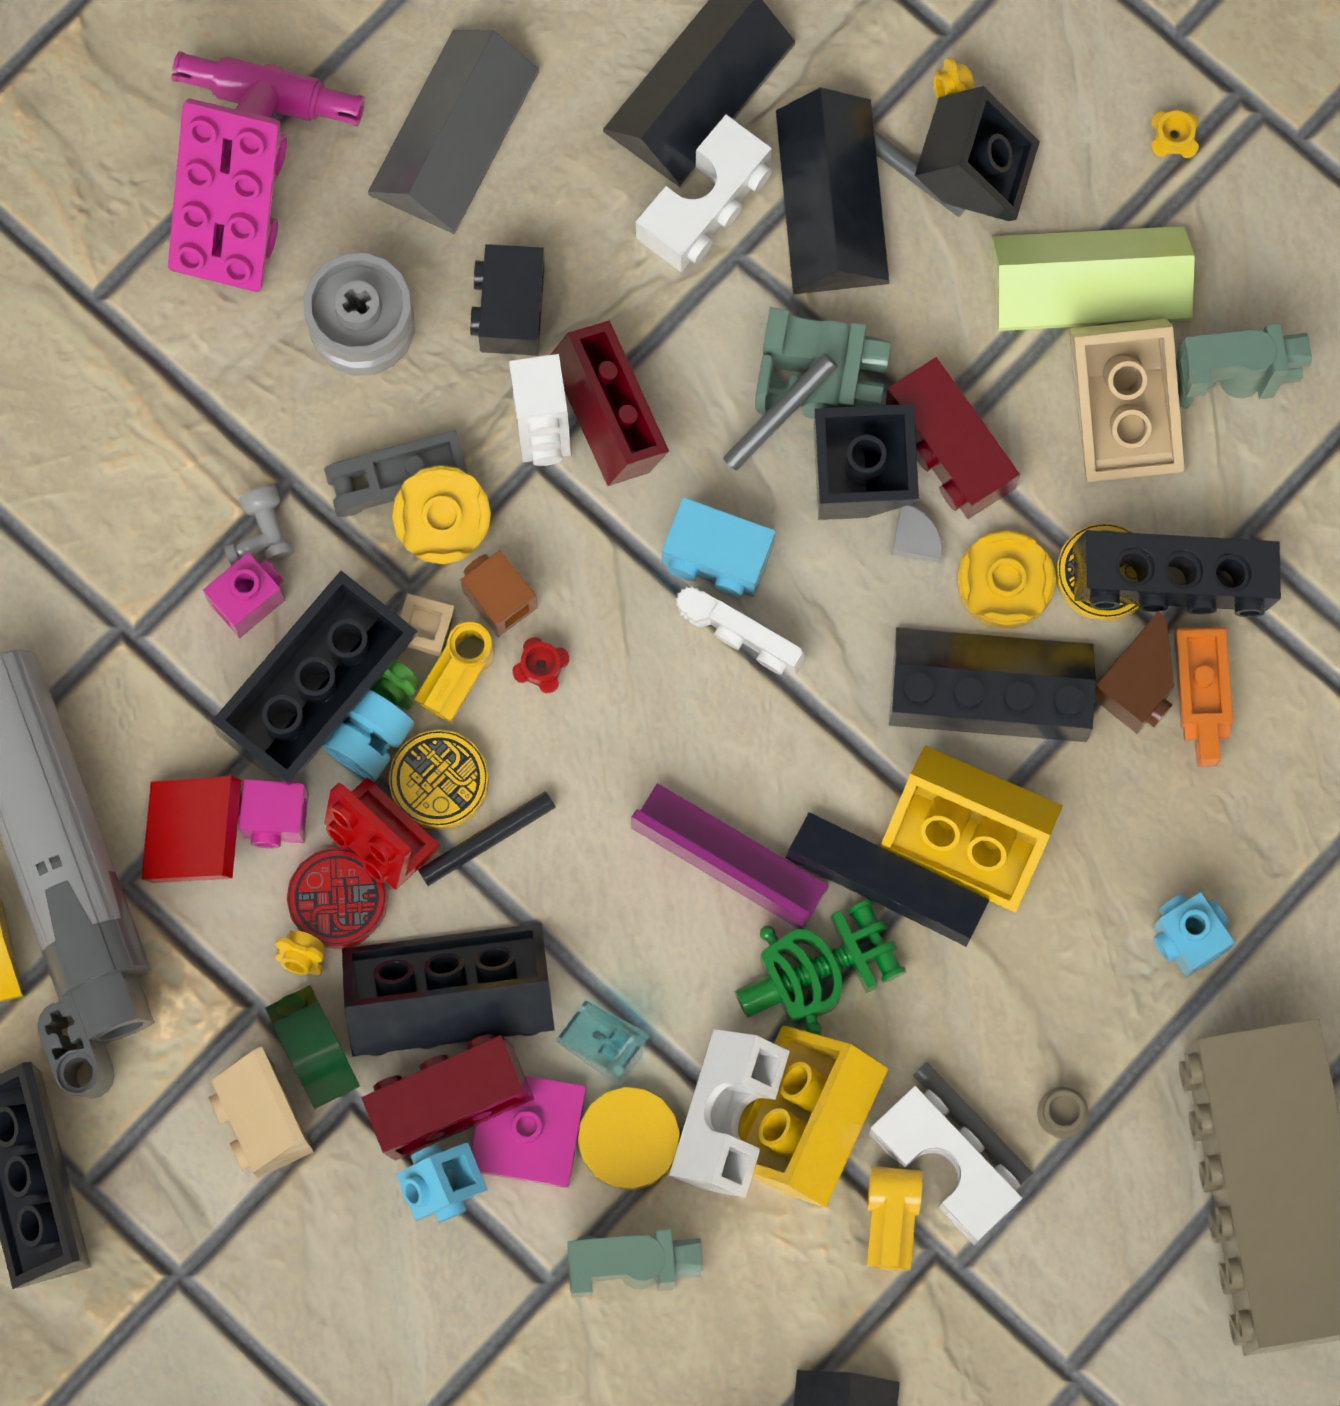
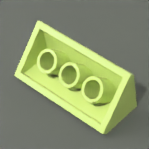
M1184 226L992 236L991 238L998 331L1099 326L1164 318L1169 322L1191 321L1193 318L1195 255Z

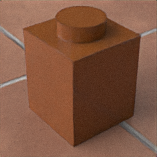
M500 550L490 558L487 554L479 556L464 569L463 573L465 576L460 579L462 591L498 637L538 608L535 593Z

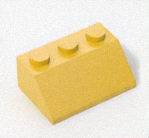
M924 745L910 773L880 847L1016 913L1063 805Z
M782 1025L774 1044L790 1052L776 1099L758 1098L752 1101L744 1109L740 1117L738 1134L740 1140L760 1148L752 1179L791 1197L826 1208L889 1068L852 1044Z

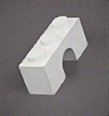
M725 115L696 149V168L711 179L714 188L702 198L686 199L665 186L637 219L636 239L680 272L685 269L690 261L695 264L700 262L712 246L713 240L710 237L721 225L725 228L729 227L742 210L743 204L740 203L750 190L758 192L769 179L773 171L770 167L772 148L728 115Z
M559 354L509 361L522 462L533 461V464L537 466L556 464L562 460L563 456L571 455L568 411Z
M713 1030L669 1176L702 1190L746 1198L760 1148L740 1140L738 1134L739 1120L744 1109L752 1101L758 1098L776 1099L789 1056V1050L757 1035Z
M914 1086L870 1128L868 1134L900 1168L906 1169L914 1160L926 1154L941 1155L952 1163L957 1173V1186L955 1191L942 1202L939 1209L973 1245H976L1022 1200V1197L1016 1192L1020 1184L1001 1164L995 1168L990 1165L980 1154L985 1149L983 1144L969 1129L963 1127L958 1131L948 1121L945 1115L949 1110L937 1095L929 1089L923 1094Z

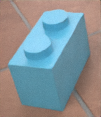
M683 497L662 549V564L669 566L668 571L681 579L695 581L696 577L713 582L715 583L714 588L728 596L741 598L743 594L754 597L772 552L776 531Z

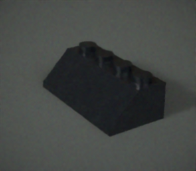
M341 570L214 717L211 723L220 738L255 766L289 786L418 635V631Z
M896 628L888 726L1087 742L1093 729L1096 685L1094 644Z
M542 923L342 949L344 1010L352 1057L362 1055L379 1056L388 1052L416 1048L432 1049L439 1045L469 1042L487 1034H494L495 1037L500 1035L503 1037L515 1035L532 1036L539 1032L555 1030Z

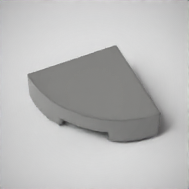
M913 506L901 507L892 554L940 563L942 544L934 523L922 511Z

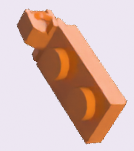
M1226 627L1176 629L1174 632L1180 725L1181 729H1183L1184 741L1195 740L1197 767L1218 766L1217 762L1221 760L1219 739H1229L1230 727L1233 723Z

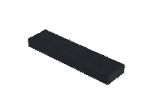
M808 812L786 855V859L867 899H871L967 947L989 903L988 899Z

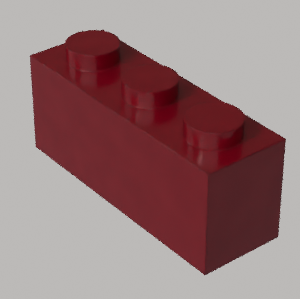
M610 320L568 332L550 355L559 354L564 392L607 486L650 473L669 452V449Z
M937 357L888 387L886 405L914 404L917 461L925 471L928 472L932 469L942 482V485L939 486L940 492L954 511L960 508L966 518L970 519L1017 488L1021 474Z
M494 1034L483 1035L466 1044L467 1050L449 1058L448 1055H439L424 1061L419 1066L421 1071L402 1079L401 1075H395L377 1082L373 1086L374 1092L361 1098L382 1153L397 1161L534 1100L513 1044L502 1035L495 1037Z

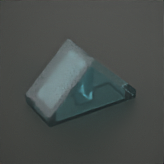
M586 1000L556 1040L562 1047L618 1087L622 1085L649 1048V1036L643 1030Z

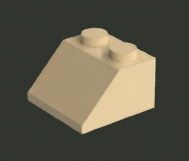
M262 1046L251 1051L211 1080L217 1093L208 1098L220 1124L222 1125L230 1121L238 1139L229 1144L242 1171L251 1167L256 1177L260 1178L314 1152L275 1066Z

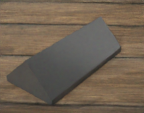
M453 30L370 186L368 195L455 234L539 73V68L494 30Z

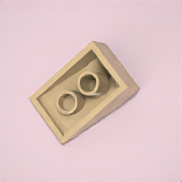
M1164 318L1069 329L1073 380L1086 481L1096 482L1185 472L1174 332L1170 322Z

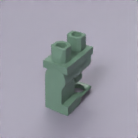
M770 307L755 395L756 411L764 415L800 378L798 375L790 374L789 383H785L772 372V368L805 373L824 353L828 354L837 363L838 368L802 403V413L805 417L814 419L815 408L882 406L884 384L860 381L859 376L860 370L887 373L891 342L865 336L866 325L852 323L850 326L838 321L821 322L789 316V310Z
M1281 323L1266 325L1263 331L1252 329L1184 337L1177 351L1178 357L1176 359L1179 407L1188 409L1194 397L1205 396L1209 387H1214L1216 382H1220L1222 389L1234 398L1244 399L1254 395L1257 391L1259 399L1273 398L1281 384L1300 382L1303 377V367L1311 364L1312 354L1308 334L1301 333L1283 336Z
M671 1229L656 1230L654 1238L645 1235L595 1238L585 1235L577 1240L567 1241L571 1298L578 1297L582 1299V1297L592 1296L593 1281L622 1279L626 1285L633 1289L643 1290L657 1282L658 1291L673 1290L676 1278L701 1276V1271H703L701 1238L672 1241Z

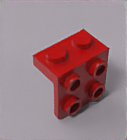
M368 777L352 792L341 783H337L330 790L324 820L328 835L338 846L343 849L350 847L363 859V867L376 881L380 883L386 881L392 888L397 890L438 851L439 843Z

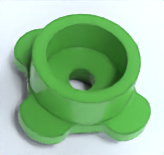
M395 661L373 686V690L395 706L398 705L403 709L409 710L413 706L410 697L415 694V690L419 687V681L408 667Z

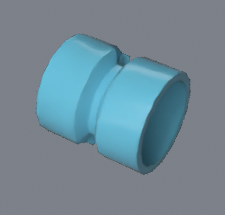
M370 690L348 716L349 720L347 723L343 722L322 747L334 759L365 779L368 777L372 782H376L391 760L388 752L389 748H399L415 723L393 703Z

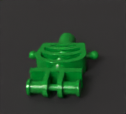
M872 900L862 901L848 909L849 914L854 916L860 928L859 931L854 933L851 932L841 910L831 915L830 920L842 943V947L834 948L833 952L819 936L807 929L793 930L781 939H778L773 927L768 925L762 927L760 937L770 945L762 951L760 957L767 976L734 991L745 1016L749 1018L781 1003L791 1023L806 1020V1032L820 1035L822 1027L817 1021V1016L834 1010L840 1000L842 992L840 968L844 969L845 966L849 967L852 964L866 993L875 990L877 986L867 964L876 961L883 975L881 977L883 983L906 973L905 967L900 966L894 953L898 948L895 941L884 943L880 935L888 927L884 920L878 921L871 907L873 905ZM870 938L874 949L862 954L857 944ZM803 943L814 948L819 953V958L809 959L806 953L796 944ZM786 953L791 956L800 967L792 968L781 954ZM776 968L780 970L781 976L778 974ZM826 975H831L833 991L831 996L822 1002L819 980L822 977L825 978ZM808 983L812 992V1003L804 1006L802 986L806 987ZM788 992L793 994L794 1002L791 1001Z

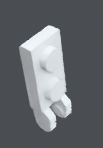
M693 586L691 588L686 587V589H681V592L677 593L678 598H675L677 601L676 607H679L678 612H681L680 616L684 617L685 621L689 620L690 624L697 628L709 625L716 627L717 629L713 634L716 638L737 650L740 649L742 644L759 653L756 660L760 664L779 675L785 669L795 675L798 673L805 661L802 648L704 591L699 592L698 588L694 589Z

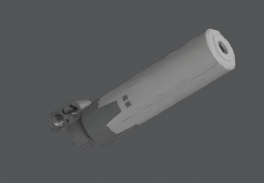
M14 649L13 651L0 653V837L60 1001L44 1008L39 1016L37 1026L42 1045L59 1088L70 1095L93 1099L106 1094L114 1082V1067L105 1043L130 1036L155 1023L139 978L145 975L151 967L38 657L34 652ZM67 1018H71L74 1024L67 1028L68 1036L62 1035V1029L68 1026ZM77 1045L84 1046V1048L78 1049ZM88 1061L92 1066V1078L87 1085L81 1087L77 1081V1072L79 1067Z

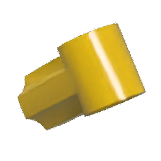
M463 622L455 626L449 634L445 649L416 695L414 702L440 719L452 723L481 673L492 663L494 645L488 630L475 622ZM468 637L479 638L485 645L483 652L474 659L463 658L457 652L459 644Z
M871 1165L867 1211L871 1212L866 1267L895 1271L911 1270L915 1216H919L921 1205L922 1170Z

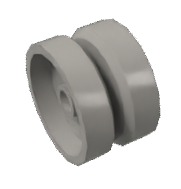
M346 253L325 262L311 277L304 294V317L310 339L319 357L333 369L352 376L375 375L393 367L408 352L415 334L414 311L410 290L401 272L386 259L369 253Z

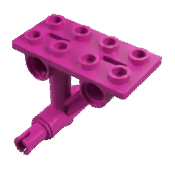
M179 51L175 56L172 71L177 72L171 75L173 82H182L211 89L212 94L216 98L238 103L236 109L191 98L186 99L183 103L168 268L174 272L259 292L264 283L265 265L270 259L277 237L278 221L271 218L274 182L282 169L287 148V136L280 134L281 123L277 119L272 118L273 113L307 121L316 120L318 116L350 123L358 127L363 116L364 106L361 105H364L365 97L325 88L324 83L320 82V79L285 71L282 67L275 64L260 65L227 56L220 58L217 62Z

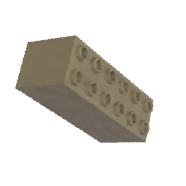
M1320 1019L1198 1038L1184 1053L1185 1061L1179 1062V1074L1184 1092L1192 1091L1195 1111L1189 1112V1125L1194 1142H1202L1205 1161L1199 1162V1176L1203 1191L1212 1192L1215 1212H1210L1208 1215L1209 1227L1213 1242L1222 1243L1225 1263H1220L1218 1268L1223 1293L1232 1294L1235 1314L1229 1315V1328L1233 1344L1235 1346L1242 1345L1243 1355L1249 1356L1340 1340V1117Z

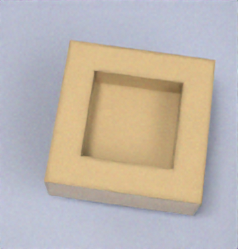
M407 593L400 617L418 631V635L407 648L440 657L445 648L456 612L455 606Z

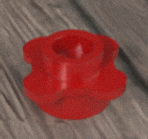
M537 637L527 639L523 644L524 651L521 661L514 665L512 669L514 679L518 683L529 682L537 685L541 692L545 694L555 692L559 687L557 678L561 669L566 667L570 661L568 652L562 647L555 648L549 643L542 642ZM539 661H543L546 664V667L542 670L536 667Z

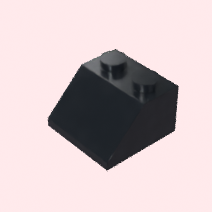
M984 86L938 98L914 176L944 204L1005 221H1014L1018 217L1040 141Z
M914 404L815 408L813 428L818 520L868 518L919 502Z

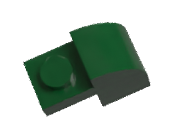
M311 985L265 1007L272 1026L314 1109L360 1087Z

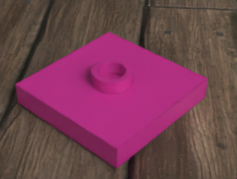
M525 1076L534 1100L476 1125L471 1151L481 1174L569 1189L586 1086Z

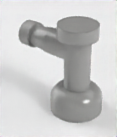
M274 485L264 486L242 495L239 498L241 507L247 515L256 516L261 533L249 537L237 545L233 543L224 547L230 564L233 565L248 552L252 557L264 553L265 559L268 562L279 561L291 556L294 553L291 542L285 541L274 511L280 503L277 487Z

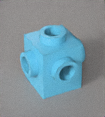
M1201 892L1189 900L1182 893L1158 909L1162 917L1153 926L1157 934L1153 937L1154 944L1167 962L1170 963L1175 960L1186 978L1228 952L1235 944L1225 928L1229 925L1225 913L1213 899L1207 902ZM1186 927L1191 928L1196 935L1189 933Z
M468 1142L442 1151L439 1144L411 1155L414 1165L396 1174L402 1188L403 1198L409 1205L415 1222L434 1214L438 1223L467 1211L464 1204L465 1201L488 1190Z

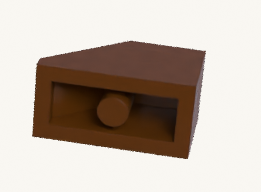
M1159 611L1095 686V701L1136 734L1146 723L1155 728L1172 707V704L1166 700L1174 687L1167 620Z

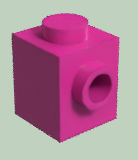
M249 552L203 589L207 602L239 639L285 601L279 587L284 582L283 578L266 559L258 563Z
M244 779L243 794H240L238 814L239 830L244 839H251L250 844L253 846L270 849L280 848L281 842L304 843L309 798L305 784L291 783L288 786L283 782Z

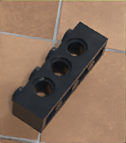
M1086 530L1074 543V601L1090 602V607L1095 609H1114L1122 603L1138 604V609L1145 612H1160L1167 610L1168 606L1187 607L1188 613L1197 615L1215 613L1217 609L1235 610L1236 616L1258 617L1264 615L1265 611L1281 599L1280 541ZM1126 564L1131 566L1137 573L1138 582L1126 580L1120 573L1119 565ZM1168 567H1175L1181 570L1186 578V585L1175 583L1168 574ZM1217 569L1224 570L1231 575L1234 588L1226 587L1219 582L1216 575Z

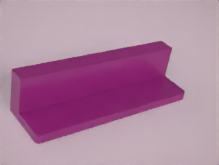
M658 783L641 810L636 809L631 816V829L798 929L805 928L829 888V885Z

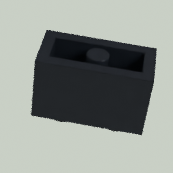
M485 244L484 261L475 260L474 289L482 290L481 307L472 306L470 335L478 336L480 352L539 356L545 273L544 247Z

